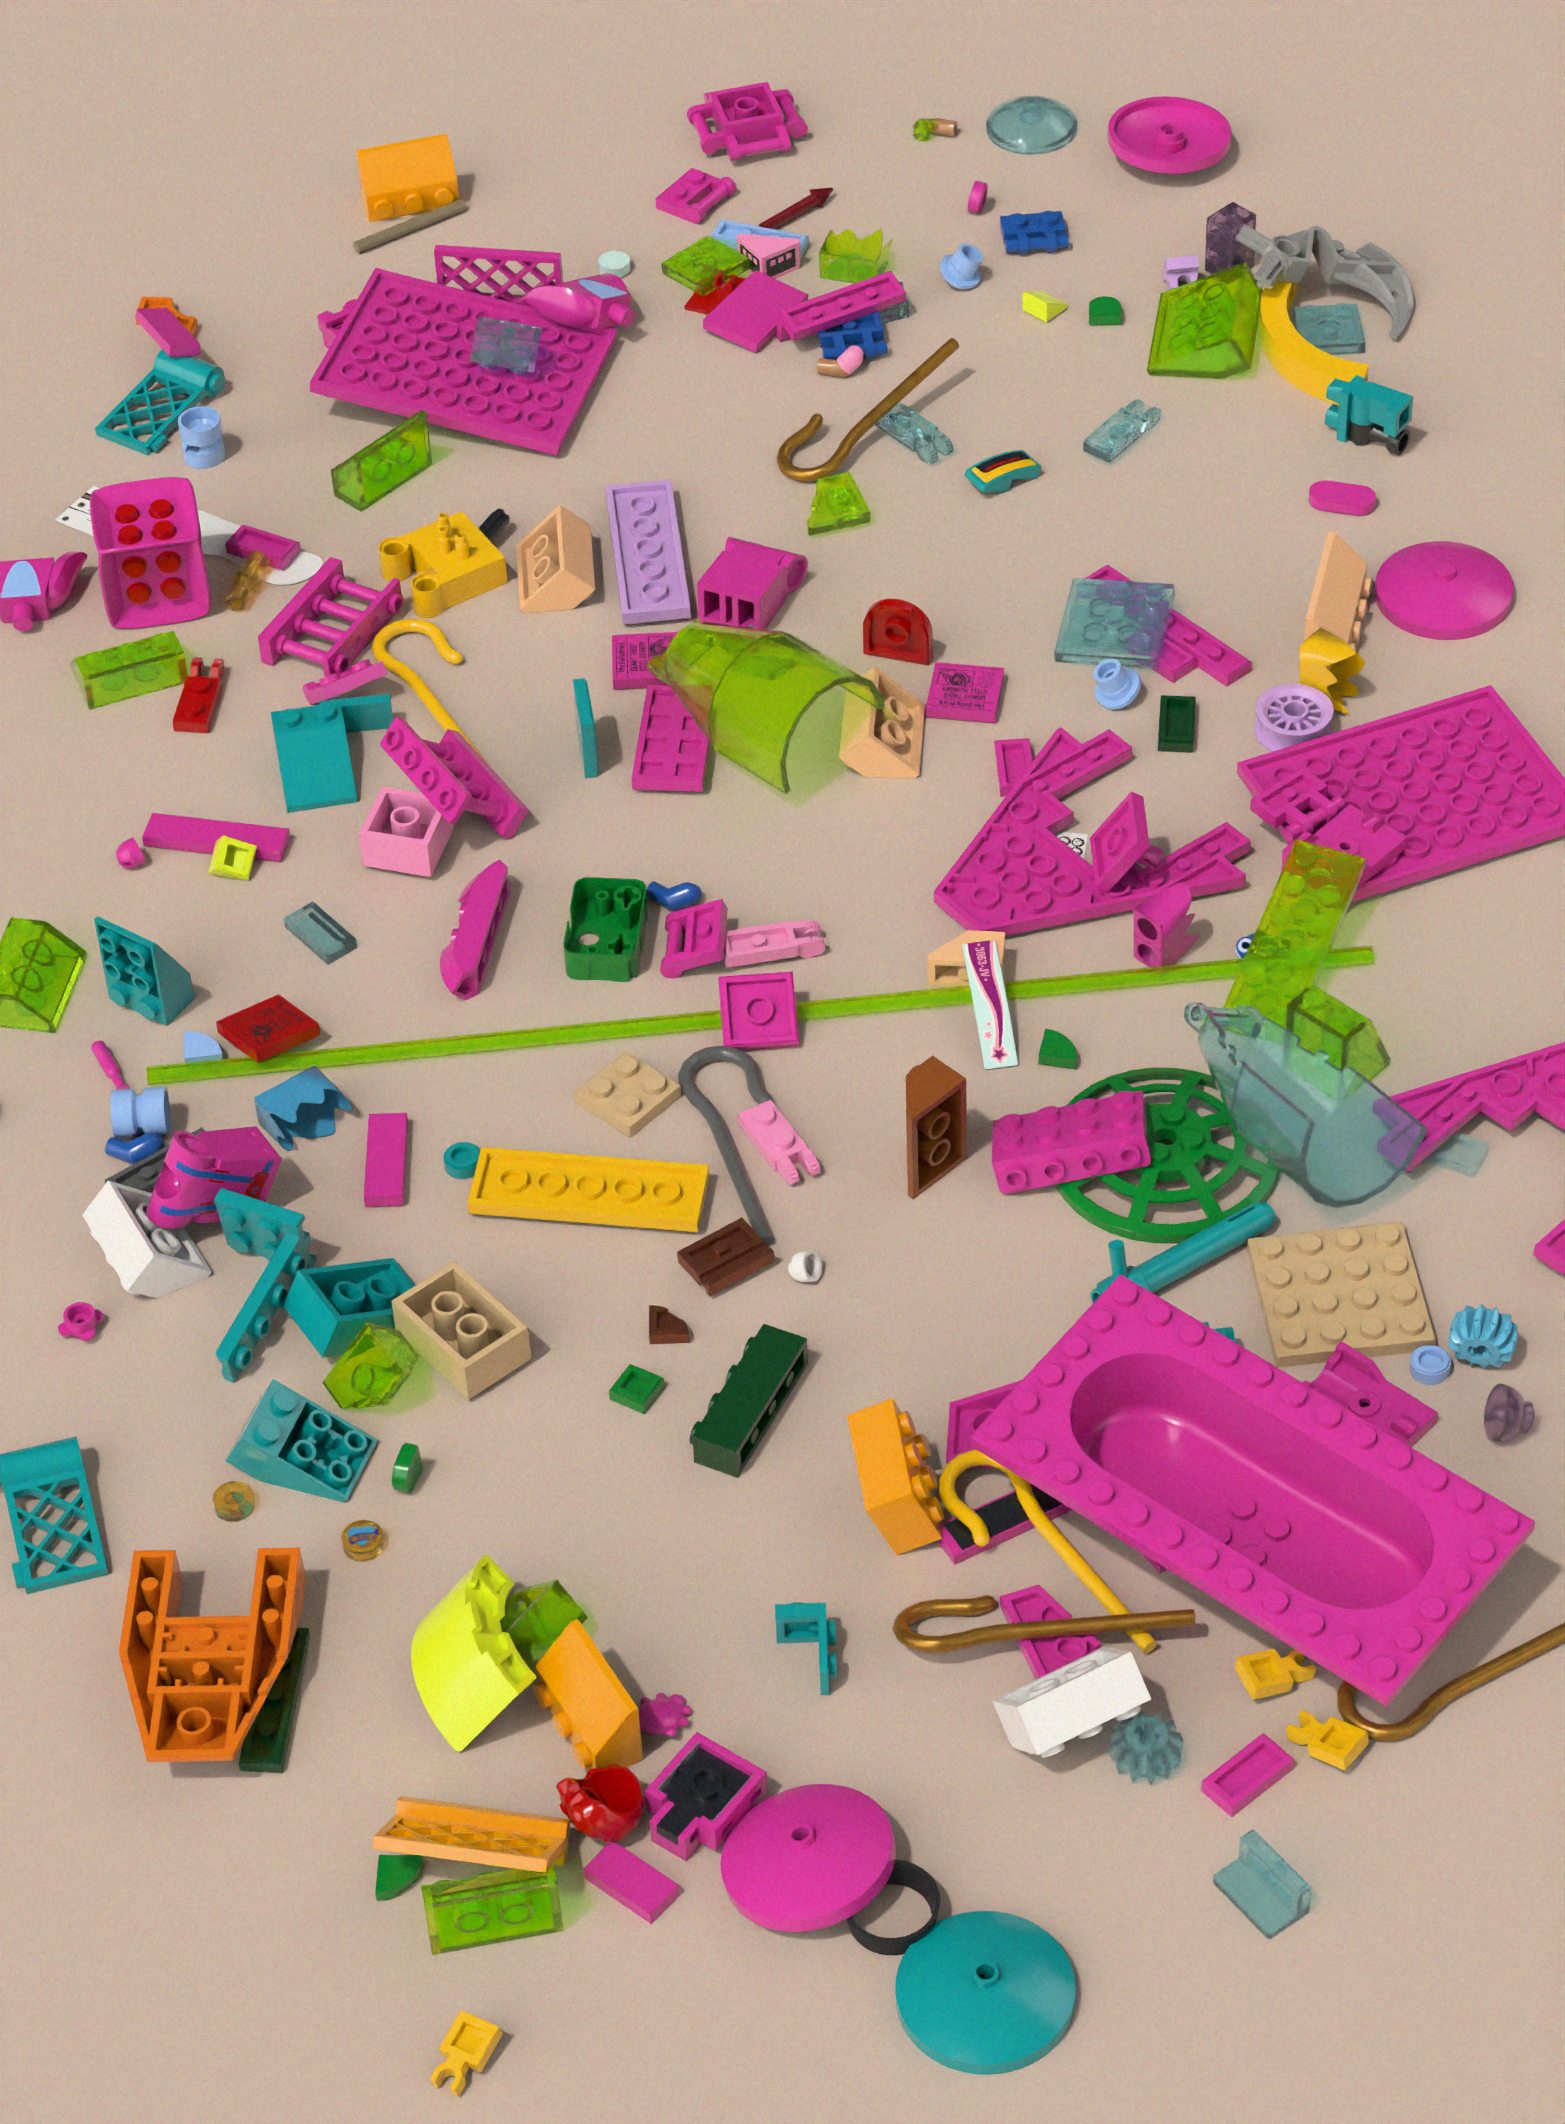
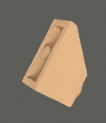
M968 930L928 954V986L970 988L962 944L995 940L1003 977L1005 932Z

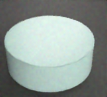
M609 251L599 257L600 274L612 273L622 278L630 272V258L624 252Z

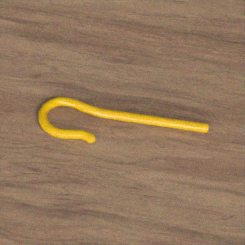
M404 619L383 627L373 639L372 652L376 661H383L387 670L398 675L413 689L445 732L447 729L458 731L482 757L418 674L404 663L392 657L385 647L391 638L399 634L408 632L427 635L432 640L438 654L447 662L454 665L460 664L463 658L462 655L450 647L442 630L431 622L421 619Z
M976 1449L957 1455L945 1466L939 1478V1495L946 1509L971 1531L976 1545L979 1547L987 1546L990 1541L989 1532L983 1519L959 1499L955 1491V1482L958 1476L966 1469L976 1465H989L1000 1469L1008 1475L1016 1490L1018 1500L1029 1520L1110 1615L1132 1614L1046 1515L1033 1493L1031 1483ZM1147 1630L1125 1631L1144 1654L1150 1653L1157 1645V1642Z

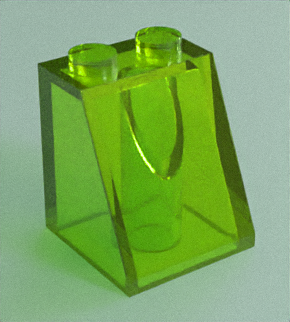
M1313 984L1287 1004L1283 1068L1338 1103H1345L1390 1065L1391 1059L1372 1021Z

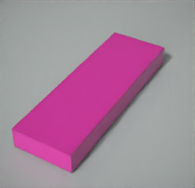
M167 308L136 310V320L169 357L200 355L201 344Z
M407 1113L369 1114L364 1182L365 1207L403 1206L408 1131Z

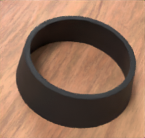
M895 1860L893 1871L886 1885H902L917 1891L927 1901L932 1916L918 1931L898 1938H884L870 1934L859 1927L852 1919V1916L847 1918L850 1932L855 1940L864 1948L877 1954L890 1956L905 1954L908 1947L923 1938L937 1921L940 1908V1893L936 1882L923 1868L903 1860Z

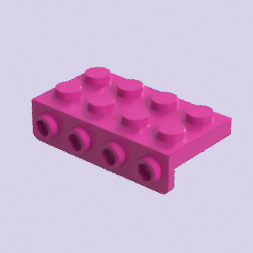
M1143 1090L1137 1092L1121 1091L1112 1097L1097 1100L1087 1098L1072 1105L1058 1108L1047 1106L1037 1112L1023 1115L1008 1114L998 1120H993L992 1166L999 1190L1004 1194L1145 1167L1151 1162V1154L1147 1143L1146 1101Z

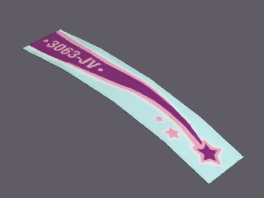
M995 940L962 944L984 1069L1018 1066Z

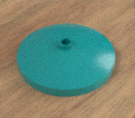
M997 1911L966 1912L937 1922L923 1938L908 1947L901 1959L896 1975V2008L902 2027L908 2037L924 2054L934 2061L965 2073L981 2075L1002 2074L1019 2070L1035 2063L1051 2052L1064 2037L1071 2024L1075 2010V1975L1070 1960L1063 1948L1040 1926L1009 1913Z

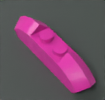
M500 859L476 875L462 891L458 900L461 903L459 928L452 930L451 943L441 952L440 972L443 981L452 994L464 1000H468L479 993L510 895L508 868Z

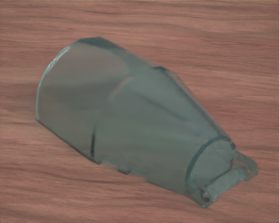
M1190 1002L1186 1005L1184 1010L1185 1021L1199 1033L1200 1051L1235 1129L1252 1148L1315 1202L1335 1208L1361 1204L1385 1190L1408 1167L1423 1141L1427 1127L1360 1072L1350 1066L1345 1067L1344 1071L1327 1062L1330 1055L1319 1049L1314 1054L1299 1045L1301 1037L1263 1016L1252 1006L1240 1005L1234 1009L1207 1007L1205 1004Z

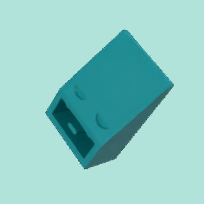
M97 916L94 922L109 999L117 1005L126 1006L140 1013L147 1019H153L168 1026L195 999L190 973L156 943Z
M273 1379L257 1401L225 1461L261 1482L345 1503L378 1439Z

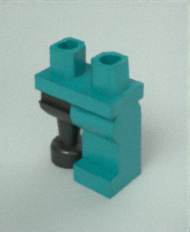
M1358 375L1350 382L1335 378L1327 387L1326 398L1339 403V406L1332 404L1327 409L1325 425L1337 429V440L1346 443L1349 439L1355 445L1360 446L1371 439L1386 443V448L1391 453L1401 455L1404 452L1410 437L1409 430L1404 428L1412 420L1413 396L1365 381V378Z

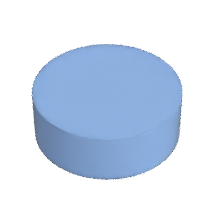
M1435 1345L1418 1347L1410 1357V1373L1420 1383L1427 1385L1439 1384L1445 1381L1450 1374L1451 1358L1441 1347Z

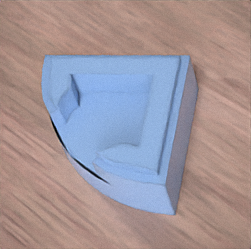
M184 1031V1059L186 1067L223 1064L221 1048L212 1037L200 1032Z

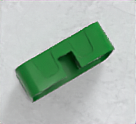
M583 877L578 879L573 887L570 904L571 927L569 921H567L563 942L566 975L575 980L629 982L631 977H637L639 974V962L643 950L646 921L648 919L646 884L638 879ZM586 934H594L599 938L598 942L591 945H583L578 940Z

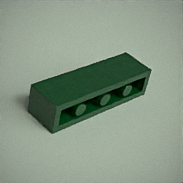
M763 1323L757 1335L748 1339L743 1351V1357L738 1365L734 1364L731 1366L721 1392L715 1393L712 1396L702 1422L697 1421L692 1428L690 1444L693 1445L694 1463L736 1478L740 1476L808 1365L807 1338Z

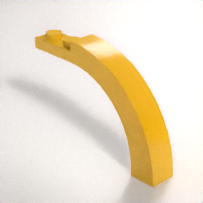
M1278 280V283L1274 282L1273 288L1264 287L1260 306V342L1270 364L1280 375L1300 390L1336 405H1339V403L1326 398L1327 387L1335 378L1350 382L1358 375L1365 378V381H1368L1369 364L1353 362L1328 354L1309 343L1294 328L1288 315L1301 281L1300 283Z

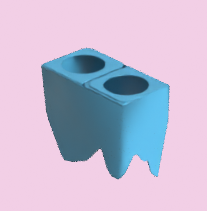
M316 1065L254 1097L259 1125L287 1151L293 1148L292 1137L294 1136L317 1138L334 1134V1108L352 1111L351 1103Z

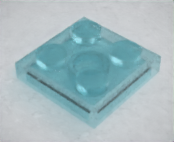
M1340 303L1326 306L1307 305L1305 307H1293L1292 318L1294 328L1304 339L1318 349L1331 355L1365 353V338L1357 304Z

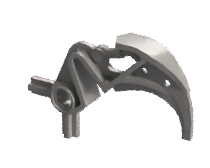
M1244 224L1236 236L1238 242L1261 255L1260 261L1262 266L1253 277L1258 280L1256 285L1259 288H1262L1264 285L1269 287L1276 278L1282 282L1300 283L1311 262V254L1313 253L1326 284L1349 285L1364 290L1376 297L1392 315L1393 326L1389 336L1396 340L1405 329L1414 305L1408 277L1402 265L1393 256L1372 242L1362 246L1354 253L1345 249L1340 241L1332 240L1330 234L1319 226H1312L1309 230H1303L1288 236H1274L1270 240Z

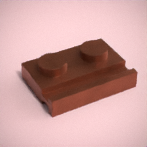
M742 1217L677 1251L678 1263L699 1286L703 1285L709 1297L775 1262L774 1251L764 1245V1240Z

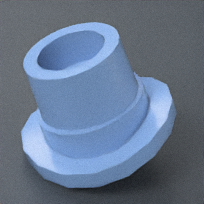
M961 244L954 255H945L940 262L942 276L949 284L959 289L976 287L981 281L982 275L978 268L983 260V254L977 247L971 244Z
M1116 659L1104 660L1094 670L1093 676L1097 682L1094 694L1098 703L1104 708L1110 710L1122 709L1129 705L1140 691L1141 679L1138 672L1133 669H1124Z

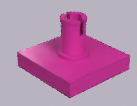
M1132 791L1090 837L1095 888L1107 893L1135 862L1141 863L1149 869H1154L1155 864L1158 865L1161 860L1162 849L1149 844L1144 798Z

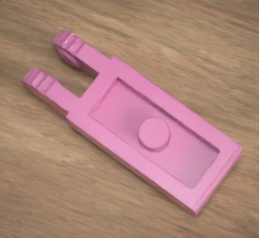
M814 920L793 923L787 921L726 931L723 957L725 967L798 957V955L805 959L820 956V954H824L823 952L827 948L824 939L819 937L822 932L820 923Z
M772 1100L738 1113L739 1126L775 1172L778 1171L790 1186L798 1183L800 1180L798 1171L794 1166L797 1162L800 1163L811 1177L820 1173L817 1158Z

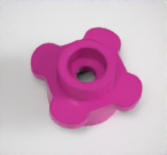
M73 1303L65 1309L63 1313L64 1322L58 1326V1331L63 1337L72 1335L83 1341L91 1340L96 1335L95 1329L97 1325L104 1320L103 1313L98 1309L94 1310L93 1306L88 1303Z

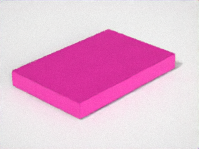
M755 270L703 319V329L757 353L776 334L779 310L807 301L809 294Z

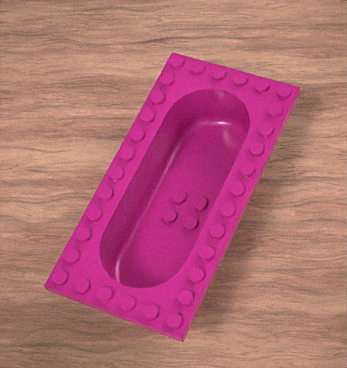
M1121 1274L970 1436V1446L1355 1686L1385 1705L1386 1708L1533 1533L1535 1527L1534 1520Z

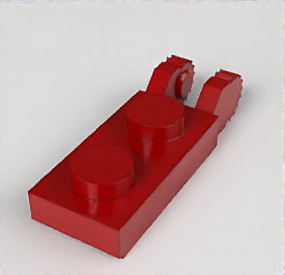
M193 657L190 665V676L186 677L172 721L174 731L209 733L222 691V680L225 670L223 659L215 658L211 666V677L202 676L204 671L203 658Z

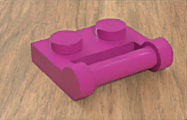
M691 168L655 198L656 209L697 224L706 217V212L724 197H730L735 193L737 187L730 177L719 179Z
M369 659L362 660L350 666L351 669L339 674V672L323 677L319 679V683L314 681L303 685L304 695L310 704L320 702V700L330 699L387 675L388 673L383 661L371 665Z
M723 899L671 912L666 916L665 930L668 932L665 957L661 960L660 972L664 977L678 978L684 970L723 960L728 908ZM686 931L684 952H680L682 934Z

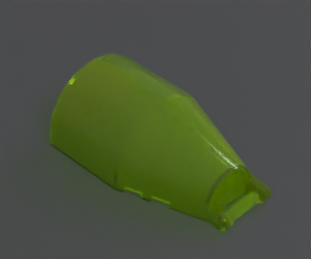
M696 619L677 633L664 653L659 657L654 656L647 662L650 672L670 686L684 708L692 715L698 728L708 738L709 744L715 751L784 794L791 791L786 770V757L790 739L803 714L819 696L839 685L879 710L885 706L882 695L873 681L801 638L783 631L710 623Z

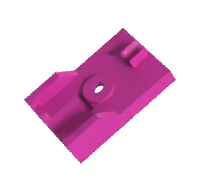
M1350 804L1315 834L1305 831L1282 851L1281 871L1333 902L1340 904L1405 850L1408 837L1384 824V817L1381 820L1376 818L1373 810L1367 814Z
M1342 1341L1335 1347V1353L1327 1359L1320 1375L1312 1382L1307 1380L1303 1382L1410 1447L1414 1446L1437 1423V1411L1387 1381L1373 1360ZM1364 1402H1366V1403H1368L1370 1406H1368V1407H1363V1404H1364Z

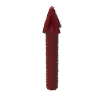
M833 188L810 189V195L760 223L759 227L777 229L816 205L821 208L832 193Z

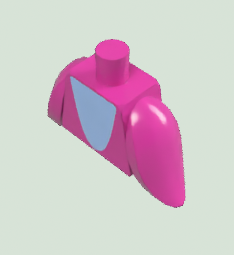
M612 273L563 282L556 286H543L531 290L525 297L526 302L539 313L558 323L569 326L585 325L593 329H604L617 325L628 327L635 318V312L630 308V292L624 282Z
M70 551L60 556L56 562L54 557L0 561L1 621L13 623L14 628L19 631H28L33 627V621L49 619L52 609L59 608L71 595L79 572L88 555L84 552Z

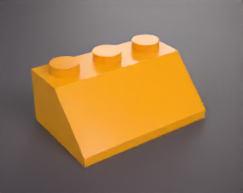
M447 133L356 150L361 198L369 222L432 211L459 200L457 177Z
M576 1619L570 1622L536 1664L537 1684L533 1686L534 1694L543 1709L549 1707L553 1713V1722L559 1735L563 1739L569 1737L573 1744L572 1748L575 1758L582 1769L587 1767L589 1769L597 1767L606 1768L612 1764H618L627 1768L643 1760L638 1707L580 1621Z

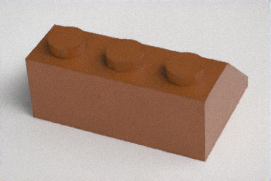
M931 1056L922 1064L913 1067L906 1075L908 1196L912 1199H915L967 1159L966 1078L934 1056Z

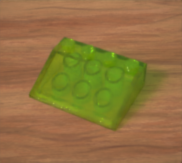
M1247 262L1161 293L1147 366L1149 375L1223 379L1232 375L1243 374L1251 369L1263 290L1256 285L1258 281L1253 278L1254 274Z

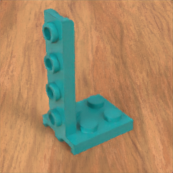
M221 1188L214 1202L227 1244L238 1252H250L263 1256L269 1261L216 1350L217 1359L223 1366V1378L234 1383L240 1372L249 1366L253 1350L259 1340L267 1336L271 1320L278 1308L283 1307L297 1271L312 1268L317 1258L316 1255L310 1254L308 1249L312 1241L310 1233L303 1231L304 1214Z

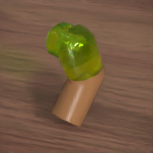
M939 118L918 119L913 125V136L921 141L927 140L929 133L955 137L957 121Z

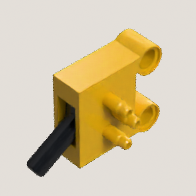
M499 508L492 512L479 528L463 511L448 516L446 513H440L437 516L438 521L400 537L384 539L378 546L382 577L390 582L393 578H397L401 582L409 578L412 570L417 572L418 575L411 580L414 612L421 618L437 617L447 608L507 584L505 557L491 543L510 521L509 515L505 514L503 509Z

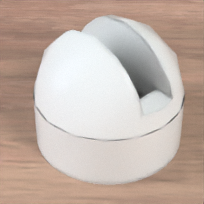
M807 1250L792 1255L791 1263L788 1264V1271L793 1279L798 1282H813L820 1278L822 1263L817 1252Z

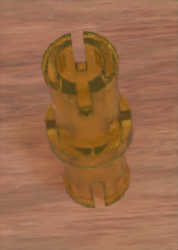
M252 551L241 571L238 570L235 574L233 587L225 598L226 605L232 600L228 607L229 609L236 612L243 611L251 594L259 589L261 576L270 563L269 558H265L266 554L263 552Z

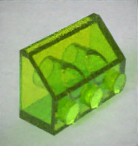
M424 410L419 411L331 469L334 496L362 512L433 465L427 412Z
M174 631L123 643L101 651L90 652L86 655L75 657L70 662L71 670L89 710L185 684L186 677L188 676L184 651Z
M11 917L0 941V1027L56 1033L86 961L87 952L47 921Z
M553 1865L546 1873L512 1869L496 1873L484 1872L478 1876L457 1880H440L434 1884L421 1886L432 1955L563 1931L558 1881Z

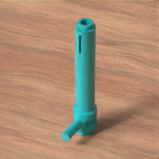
M1254 1202L1136 1267L1131 1265L1127 1267L1123 1241L1113 1240L1109 1242L1108 1248L1112 1275L1098 1282L1096 1288L1091 1291L1092 1303L1100 1297L1120 1274L1151 1293L1156 1292L1246 1243L1247 1239L1255 1238L1270 1230L1272 1224L1276 1221L1273 1208L1267 1202Z

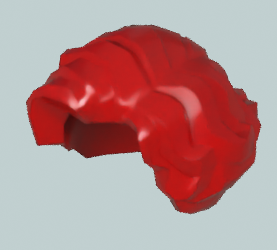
M612 1764L606 1768L597 1767L590 1769L583 1779L567 1777L556 1785V1789L560 1794L561 1803L559 1805L561 1811L568 1819H571L570 1822L579 1832L586 1834L588 1837L596 1838L603 1842L611 1840L618 1842L620 1839L628 1836L640 1823L646 1800L637 1776L626 1767L619 1766L618 1764Z

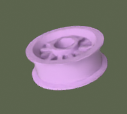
M1283 684L1270 688L1259 697L1256 703V715L1258 718L1255 723L1256 738L1265 748L1274 752L1332 734L1330 721L1334 713L1333 704L1326 694L1312 686Z

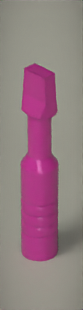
M103 1041L94 1042L91 1050L107 1078L112 1079L116 1090L130 1089L129 1085H126L122 1080L120 1069Z

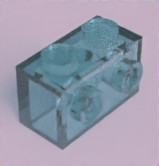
M478 316L470 362L478 363V365L485 368H494L496 366L509 368L512 372L519 374L534 373L538 360L542 327Z

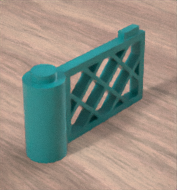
M162 349L156 356L153 369L95 427L96 435L147 456L152 451L157 453L168 441L167 435L178 425V418L182 412L195 407L205 396L212 398L223 390L226 380L222 368L192 356L169 357ZM155 382L167 386L164 389L148 392ZM190 395L185 400L173 401V396ZM169 397L170 403L151 407L150 401ZM147 403L148 408L129 412L133 405ZM172 412L168 419L154 422L153 416ZM150 417L151 423L133 427L131 425V421ZM127 422L128 428L115 431L110 429L116 424ZM153 432L146 442L134 438L137 435Z
M77 1436L0 1454V1487L4 1488L19 1562L12 1563L16 1587H25L26 1593L31 1594L108 1575ZM79 1484L81 1491L72 1503L56 1497L61 1488ZM33 1495L41 1500L32 1512L29 1513L17 1507L15 1499ZM83 1503L85 1510L80 1508ZM49 1504L65 1511L55 1525L39 1518ZM73 1515L88 1522V1525L79 1537L63 1530ZM19 1518L22 1519V1520H24V1522L22 1523L21 1526H20ZM33 1525L48 1532L38 1546L23 1540V1537ZM90 1536L92 1538L93 1544L87 1541L90 1538ZM56 1537L73 1544L63 1558L46 1551ZM80 1549L95 1555L97 1560L96 1564L78 1567L70 1562ZM26 1551L32 1554L29 1558H27ZM40 1558L56 1566L50 1575L32 1579L30 1571Z

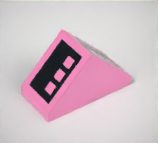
M738 233V263L751 274L757 270L776 279L800 268V239Z

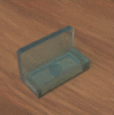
M1254 1829L1240 1837L1239 1858L1213 1876L1214 1885L1267 1939H1272L1310 1913L1312 1887Z

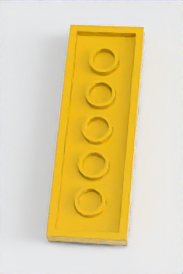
M481 1147L467 1202L468 1213L698 1232L710 1176L709 1165Z

